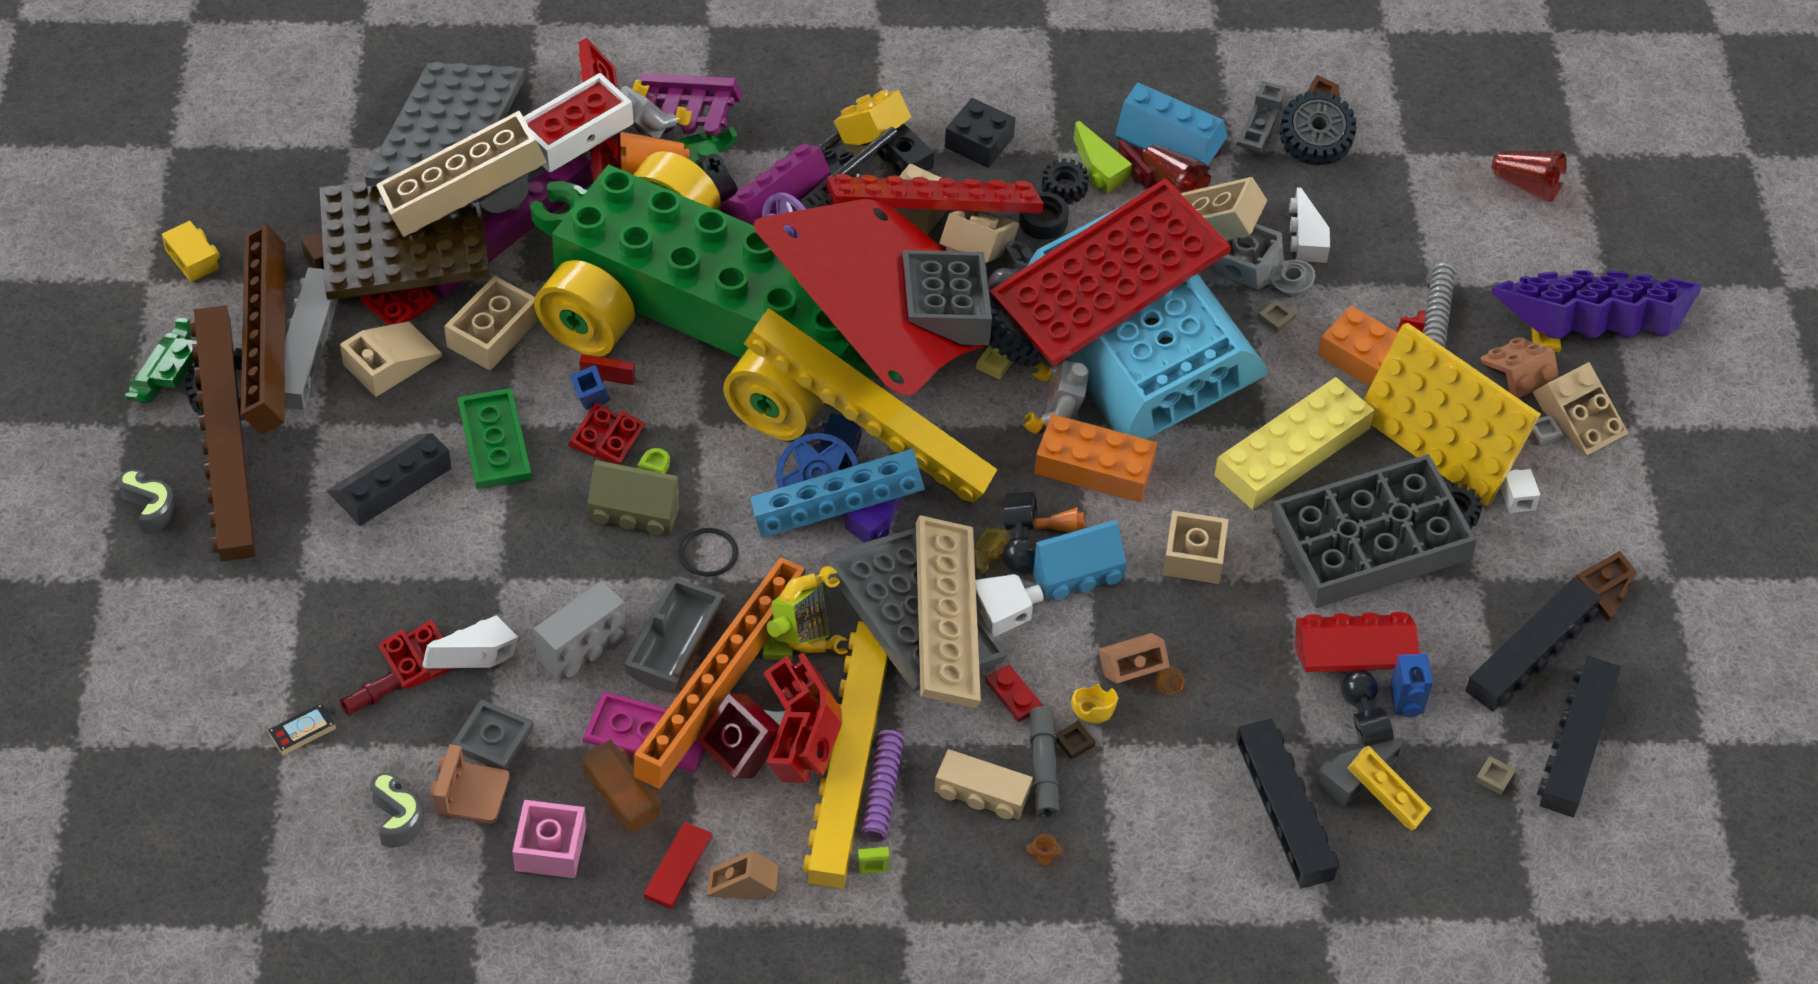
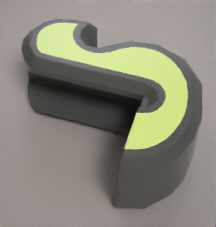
M137 469L127 470L119 476L118 485L122 489L121 496L123 501L145 508L139 518L142 533L153 534L166 528L173 520L177 510L171 487L164 481L147 480L145 473Z
M389 772L377 774L373 777L370 784V790L373 792V803L392 816L379 831L381 845L389 848L401 847L412 841L423 827L424 812L422 802L417 794L410 790L402 789L400 778Z

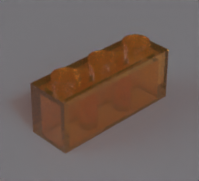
M610 739L580 756L582 772L629 834L660 818V806L662 803L659 795L654 789L649 790L645 785L646 782L634 777V769L630 765L629 757L622 747L617 748Z

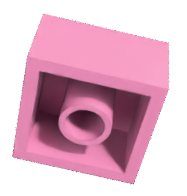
M524 800L512 851L514 870L575 878L586 830L585 807Z

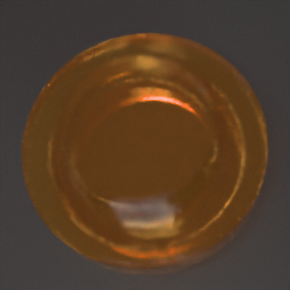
M1175 667L1161 670L1156 678L1158 690L1167 696L1178 694L1185 685L1182 672Z

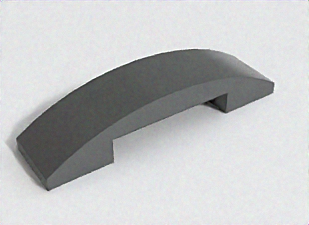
M1262 81L1256 95L1255 104L1246 125L1242 128L1236 146L1262 152L1278 116L1287 87Z

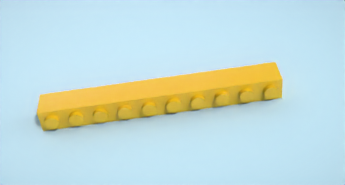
M770 308L761 317L744 342L753 353L762 356L772 363L777 370L789 375L800 386L807 388L820 397L824 403L830 404L843 413L847 419L860 425L868 434L877 437L887 444L892 451L900 453L913 449L918 468L931 475L938 483L945 485L955 492L962 500L974 503L984 494L997 471L995 467Z
M858 621L857 631L850 634L849 649H852V655H846L844 673H848L847 680L841 679L839 697H843L842 704H839L842 710V725L825 771H828L827 778H821L819 796H823L822 803H816L813 820L818 821L816 829L811 828L808 847H813L811 855H805L803 873H808V884L844 889L889 659L865 623Z

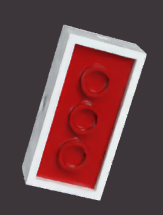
M601 73L523 117L547 161L542 166L548 172L554 171L634 124L632 101Z

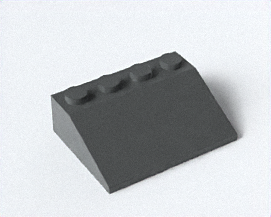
M903 250L908 321L959 344L973 346L989 345L992 315L984 252Z

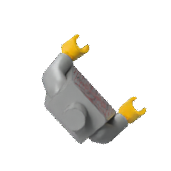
M635 80L632 89L623 86L620 90L632 101L634 121L632 126L650 137L660 138L666 128L676 126L677 123L681 125H688L690 123L692 111H686L685 107H677L676 115H666L650 100L645 98L649 85L642 86L641 80Z
M1063 361L1062 364H1057L1054 367L1051 366V368L1042 362L1034 366L1039 370L1037 373L1032 374L1034 377L1044 382L1050 380L1051 377L1052 379L1050 381L1045 414L1042 415V418H1038L1033 412H1030L1024 417L1027 423H1024L1023 426L1029 432L1036 434L1042 429L1043 425L1047 427L1051 414L1074 420L1086 393L1089 370L1084 364L1074 361Z

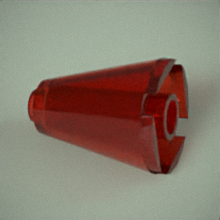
M1153 144L1146 147L1141 154V160L1152 171L1153 180L1159 183L1166 178L1180 193L1206 188L1211 181V175L1208 174V170L1211 169L1208 165L1179 152Z
M1501 151L1498 155L1494 156L1491 168L1497 177L1543 201L1553 202L1563 185V182H1559L1561 173L1566 174L1567 158L1565 153L1559 151Z

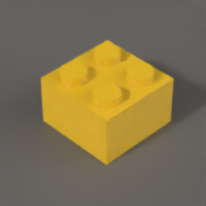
M885 89L876 93L874 97L867 94L858 98L856 105H851L841 110L842 115L835 119L834 123L844 144L861 145L872 142L890 127L898 128L912 116L900 91L888 92Z

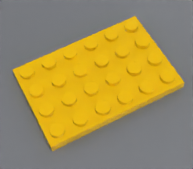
M1409 323L1403 324L1364 398V401L1375 410L1371 423L1373 427L1416 457L1429 454L1442 476L1452 483H1458L1459 488H1462L1463 484L1468 485L1466 489L1468 491L1473 488L1475 490L1474 496L1479 494L1481 497L1480 502L1485 506H1488L1494 500L1541 415Z

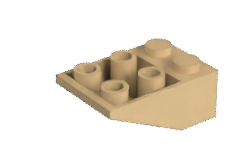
M409 321L362 330L340 344L343 365L375 397L442 357V353Z
M1590 362L1533 392L1541 409L1547 416H1553L1559 428L1586 456L1629 434Z

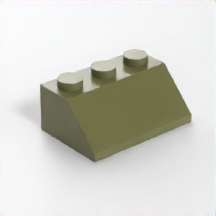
M595 460L587 502L588 519H593L598 524H618L627 530L638 528L647 530L653 535H661L662 533L670 535L679 510L678 476Z

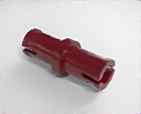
M390 671L372 683L366 682L362 684L361 689L345 698H341L340 705L344 712L350 716L370 703L375 705L379 702V698L395 689H399L400 682L397 676Z

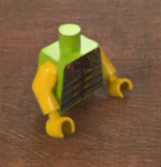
M825 566L821 569L819 575L815 576L812 573L791 579L781 595L772 602L773 620L767 624L768 633L776 638L778 642L787 643L791 649L799 652L822 653L826 652V649H831L838 654H846L848 650L845 648L837 649V644L839 641H848V639L841 635H834L829 641H825V638L829 636L823 588L820 583L824 582L828 587H836L840 580L835 577L828 579L831 574L837 573V571L833 567Z

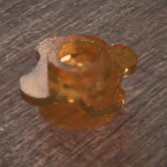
M1044 833L1038 835L1033 843L1027 845L1026 852L1028 855H1033L1038 860L1039 865L1049 866L1054 857L1062 855L1063 848L1057 844L1053 836Z

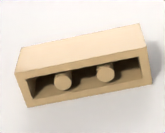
M948 749L936 775L935 792L939 793L946 800L958 799L967 802L973 809L982 810L985 808L994 811L1003 819L1015 818L1019 820L1031 792L1033 777Z

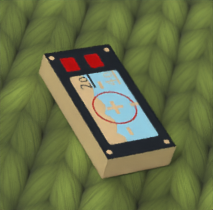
M322 703L268 729V733L283 756L336 729V726Z

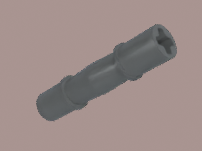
M1040 706L1030 711V743L1033 745V770L1035 778L1033 783L1035 811L1038 818H1046V809H1049L1050 818H1057L1060 815L1058 793L1060 785L1056 781L1057 762L1054 744L1057 738L1054 730V714L1051 708Z

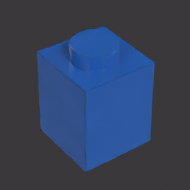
M596 365L570 375L578 398L585 410L592 408L595 402L603 404L611 400Z

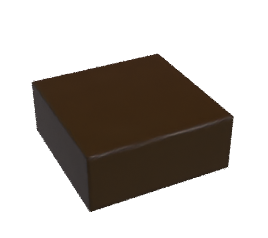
M1079 721L1055 734L1056 742L1071 760L1095 747L1096 741Z

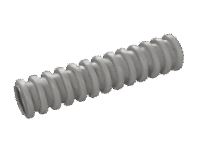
M1440 263L1432 269L1423 334L1445 348L1456 270L1450 264Z

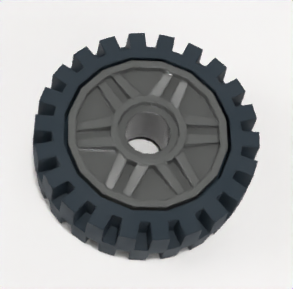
M1316 90L1314 95H1312L1311 91H1307L1304 96L1299 94L1295 100L1292 99L1283 112L1279 129L1280 140L1282 144H1285L1284 149L1286 152L1291 151V157L1294 159L1299 156V161L1303 163L1309 160L1311 165H1315L1316 162H1319L1320 165H1326L1328 161L1332 164L1337 159L1341 160L1345 154L1347 155L1355 138L1357 121L1356 117H1354V111L1352 108L1348 109L1349 104L1346 101L1340 103L1341 97L1336 95L1333 99L1331 98L1332 93L1328 91L1323 96L1322 90Z
M991 297L992 323L990 341L992 343L990 346L993 349L998 348V353L1001 356L1007 355V360L1011 362L1015 360L1018 365L1022 366L1024 363L1026 367H1030L1031 365L1036 366L1045 357Z

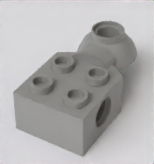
M1259 224L1255 225L1251 235L1245 238L1227 240L1231 246V252L1211 265L1212 271L1230 280L1257 290L1271 284L1280 292L1291 297L1302 296L1313 285L1315 280V270L1307 262L1284 260L1282 233Z

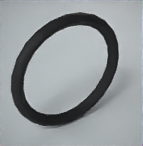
M701 528L689 533L682 540L678 551L681 564L691 573L704 577L721 575L730 570L737 561L739 553L738 546L732 536L717 528ZM713 533L727 539L733 553L731 560L725 567L716 571L706 572L690 566L685 559V546L697 535Z

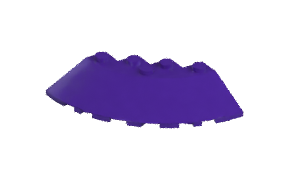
M1573 270L1572 275L1558 276V273L1555 271L1538 273V277L1523 276L1520 277L1518 283L1509 280L1493 287L1491 293L1538 332L1545 333L1549 338L1560 339L1571 331L1580 332L1582 336L1587 338H1596L1607 330L1617 332L1616 334L1621 337H1632L1642 329L1652 331L1651 333L1655 336L1664 337L1678 329L1701 291L1702 284L1669 278L1668 282L1656 281L1652 279L1650 274L1635 275L1632 279H1624L1628 277V272L1607 271V276L1594 277V273L1591 271Z

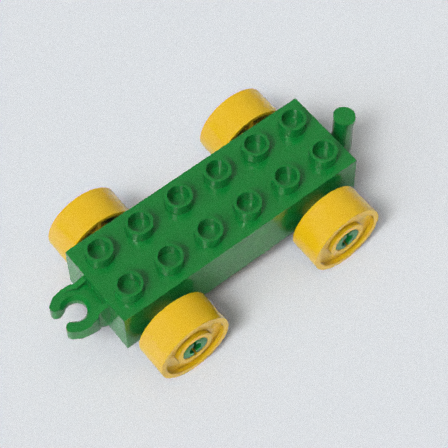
M665 151L655 152L646 158L633 175L608 164L588 190L564 181L550 182L547 184L548 200L552 203L557 201L567 202L571 206L570 210L563 214L550 213L542 202L535 201L530 205L531 219L535 226L552 237L555 272L535 296V311L544 328L558 342L586 355L598 357L607 355L633 323L635 312L740 357L741 359L724 381L723 390L729 406L749 427L783 441L799 438L822 408L824 402L816 394L800 386L789 375L777 370L772 363L762 356L753 353L744 344L758 321L769 308L864 376L879 378L756 233L754 226L719 211L721 205L720 196L711 178L698 165L681 155ZM888 371V376L892 381L900 377V374L896 371Z

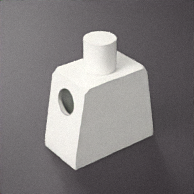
M1015 574L975 580L977 610L984 624L994 637L1031 620L1032 604L1043 601V593L1039 585L1024 588L1019 576Z

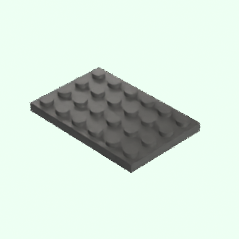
M915 529L824 554L820 561L824 567H833L837 571V573L830 576L840 580L837 586L913 692L920 690ZM977 614L979 670L1004 662L1007 654Z

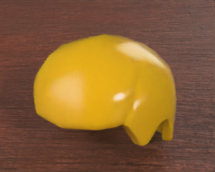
M1096 684L1091 688L1082 687L1074 691L1070 702L1071 709L1081 720L1098 725L1111 718L1117 706L1118 696L1113 688L1108 692L1103 691L1100 684Z

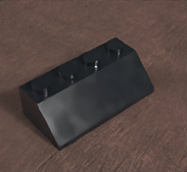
M433 433L417 434L327 490V493L361 526L451 470L449 449Z

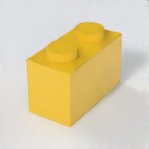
M191 221L162 233L166 252L190 282L219 269L218 259H220L217 248L213 244H208L202 229H196Z

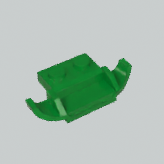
M730 127L727 131L719 132L715 136H709L704 131L700 134L673 141L684 143V149H689L690 160L695 163L700 157H706L710 154L719 155V152L729 150L736 142L737 133L734 127Z
M177 318L172 332L167 333L157 343L156 348L135 379L131 381L129 392L125 395L127 400L148 403L154 399L162 386L177 388L195 361L192 344H196L197 341L191 340L189 319Z

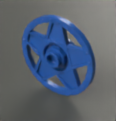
M823 433L802 436L793 441L784 450L778 461L776 469L778 489L839 471L846 453L853 466L859 465L852 449L835 436ZM823 440L833 444L819 454L806 442ZM793 451L798 468L782 476L785 462Z

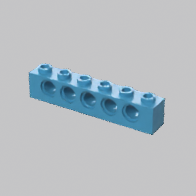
M910 449L751 497V502L762 538L916 493L925 490L914 451Z

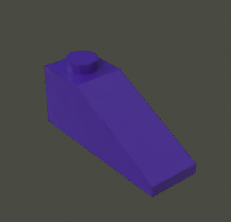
M902 497L846 513L845 528L863 543L888 536Z

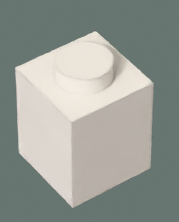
M1531 469L1509 471L1500 487L1508 512L1516 513L1536 510L1540 492Z

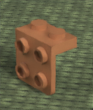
M1525 338L1512 339L1509 344L1501 348L1491 349L1488 354L1481 357L1482 364L1506 373L1509 393L1518 399L1559 378L1554 350L1525 340Z
M450 744L447 754L442 755L440 758L438 781L434 780L431 786L430 797L434 799L436 814L485 823L496 822L510 779L509 772L504 769L464 763L462 747Z

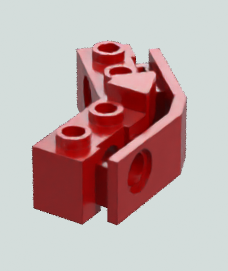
M802 652L798 655L801 660L798 664L795 665L786 656L763 672L786 709L766 761L767 765L782 782L808 783L812 770L818 776H823L842 725L840 705L820 673ZM818 749L823 751L821 757H817Z

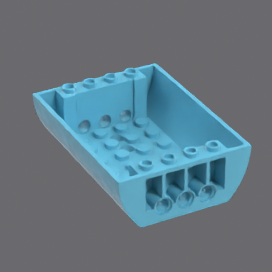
M1113 211L1038 249L1028 266ZM1196 274L1065 359L1068 362L1082 363L1088 368L1089 375L1086 392L1112 429L1143 439L1156 435L1268 375L1265 363L1199 274ZM1149 318L1159 320L1155 325H1147L1145 323ZM1163 337L1173 339L1169 344L1159 343V340Z

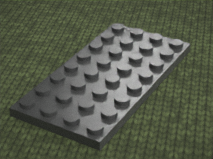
M427 63L365 175L366 186L377 187L376 184L504 119L526 78L525 68H515L513 66L494 67L490 65L476 66L464 63Z

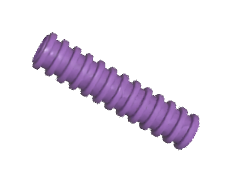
M894 730L881 731L878 734V741L876 743L874 764L872 766L863 816L864 820L862 821L861 836L872 842L884 841L887 838V831L889 829L888 823L890 822L891 807L893 806L894 791L896 789L895 783L897 782L898 768L903 749L902 744L904 743L903 735ZM867 836H869V837L881 838V839H880V840H871V839L867 838Z

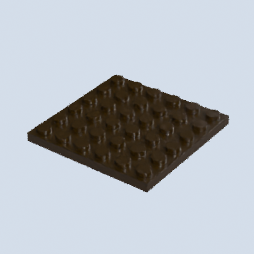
M355 182L320 188L325 293L327 300L490 277L483 209L478 199L403 237L377 187L366 186V182Z

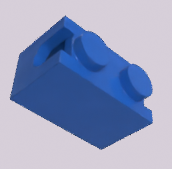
M1428 654L1398 655L1389 685L1395 715L1403 713L1405 717L1412 718L1419 714H1424L1433 685Z

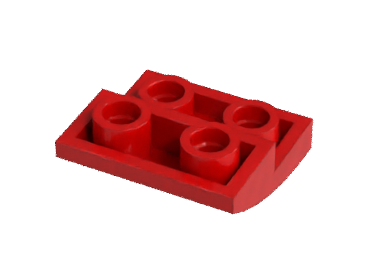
M426 287L363 295L359 299L388 325L410 322L438 301L437 297Z
M595 402L570 439L568 446L606 462L620 465L646 424L623 410L618 415L600 403Z
M432 619L408 634L402 629L378 644L404 689L415 687L455 669L424 668L422 666L427 645L434 640L443 638Z

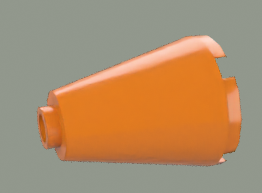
M620 132L622 170L632 175L646 158L655 152H672L690 160L689 149H684V143Z

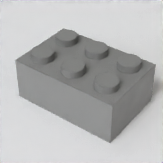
M603 581L596 584L533 628L537 661L558 681L565 677H573L579 671L580 666L587 661L593 662L597 660L603 650L611 644L615 646L622 642L627 634L625 602Z

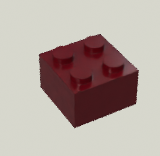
M728 693L696 741L734 778L752 779L768 759L780 725L748 695Z

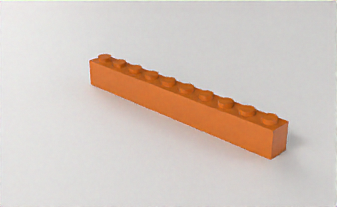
M782 557L778 559L634 754L635 778L659 789L662 787L728 693L731 692L771 637L767 631V624L773 620L772 602L781 595L791 579L805 576V567Z

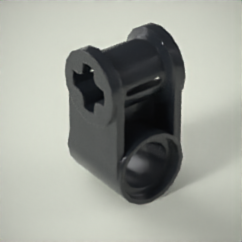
M710 154L706 157H700L695 161V164L703 169L715 184L721 203L738 191L737 185L721 156Z

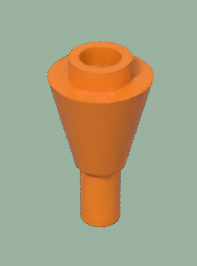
M1078 507L1052 515L1050 518H1037L1033 530L1051 529L1071 533L1085 529L1084 512L1079 513Z

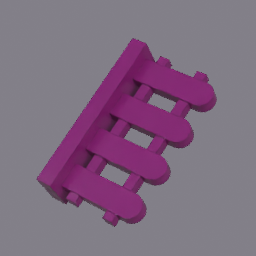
M641 73L639 79L642 81V86L649 85L645 98L656 106L658 102L664 103L661 111L666 115H676L677 107L687 104L686 111H692L690 123L688 125L680 124L683 133L687 135L693 134L698 126H704L709 136L719 134L722 127H727L728 121L725 117L729 106L734 107L735 102H740L742 92L736 78ZM705 105H711L708 116L701 117ZM673 127L666 128L663 133L670 132Z

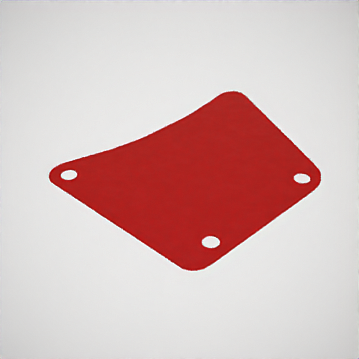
M861 199L765 216L755 220L754 228L756 233L882 382L893 391L903 395H913L943 365L959 355L986 346L959 344L908 321L903 250H946L888 205L874 200ZM878 208L884 211L888 216V220L883 221L875 216L873 209ZM790 225L795 228L799 233V237L793 238L784 231L783 226ZM893 370L903 377L904 383L897 384L892 381L888 376V371Z

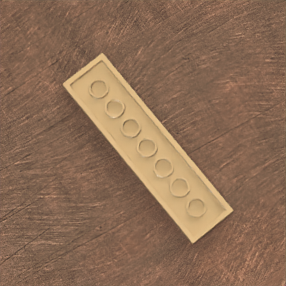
M919 515L916 521L920 694L921 697L977 708L981 702L973 527Z

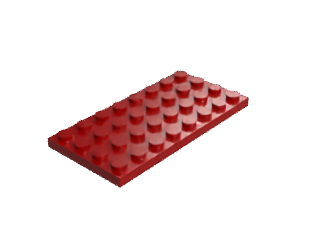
M1165 178L990 290V294L1009 318L1054 367L1229 254L1231 246Z

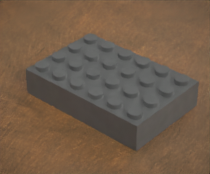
M1429 454L1273 501L1272 523L1316 608L1472 560L1474 556L1476 538Z

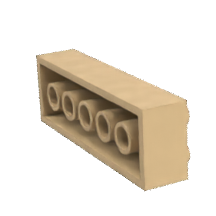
M517 111L376 184L393 220L403 237L435 220H439L443 216L466 206L468 203L489 194L491 191L513 182L518 177L536 170L547 163L522 114L520 111Z

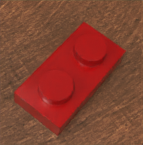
M1010 664L985 677L986 684L1018 723L1028 718L1032 709L1043 706Z

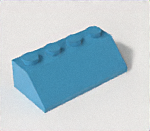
M1138 82L1123 103L1115 133L1116 138L1123 139L1126 143L1200 176L1228 137L1223 119Z

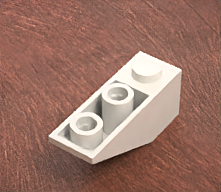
M1297 187L1296 196L1290 199L1289 207L1290 213L1297 214V217H1291L1290 232L1297 233L1296 236L1291 237L1290 251L1295 252V260L1327 263L1330 250L1329 227L1302 188Z
M496 615L487 620H481L463 630H457L442 639L432 641L427 645L422 666L424 668H490L514 655L518 636Z

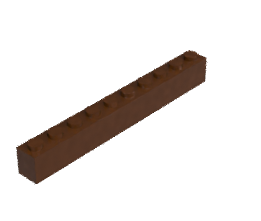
M267 223L244 235L241 416L261 435L285 423L286 243Z
M227 305L194 309L195 320L190 321V330L192 337L197 339V343L192 344L194 360H199V367H194L196 383H201L202 389L197 391L198 405L204 408V414H199L201 431H206V438L201 439L203 454L208 455L209 462H204L206 479H211V486L206 487L208 503H213L214 511H209L211 528H216V536H211L213 553L219 552L221 562L256 557L231 319Z

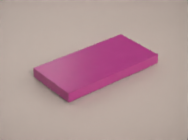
M603 691L584 734L583 742L634 756L668 708ZM695 740L676 768L696 773L705 749Z

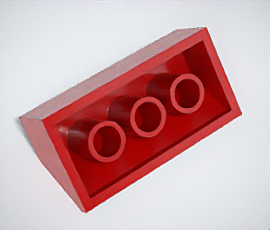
M1368 612L1363 613L1362 616L1338 613L1333 615V617L1308 614L1304 618H1296L1295 651L1305 672L1394 670L1398 655L1420 654L1417 626L1411 615L1404 612H1392L1390 615H1378Z

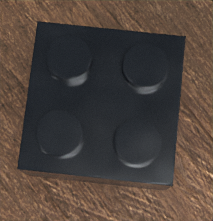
M971 98L946 127L944 148L989 168L1014 138L1016 117Z

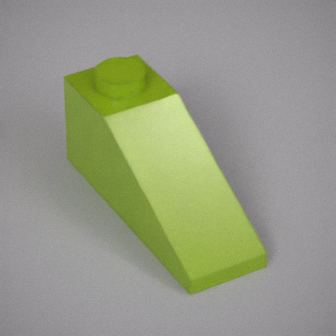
M1076 122L1074 141L1083 164L1088 170L1087 174H1089L1092 185L1097 189L1101 188L1108 194L1130 180L1132 164L1082 122Z

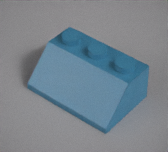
M1109 521L1036 542L1033 576L1040 586L1045 600L1053 598L1055 600H1062L1070 593L1080 590L1081 592H1089L1097 585L1104 583L1113 585L1125 577L1127 562L1117 521Z

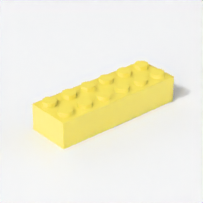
M1335 377L1218 456L1214 476L1253 510L1369 430L1375 410Z

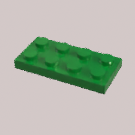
M512 388L457 397L476 489L532 480Z

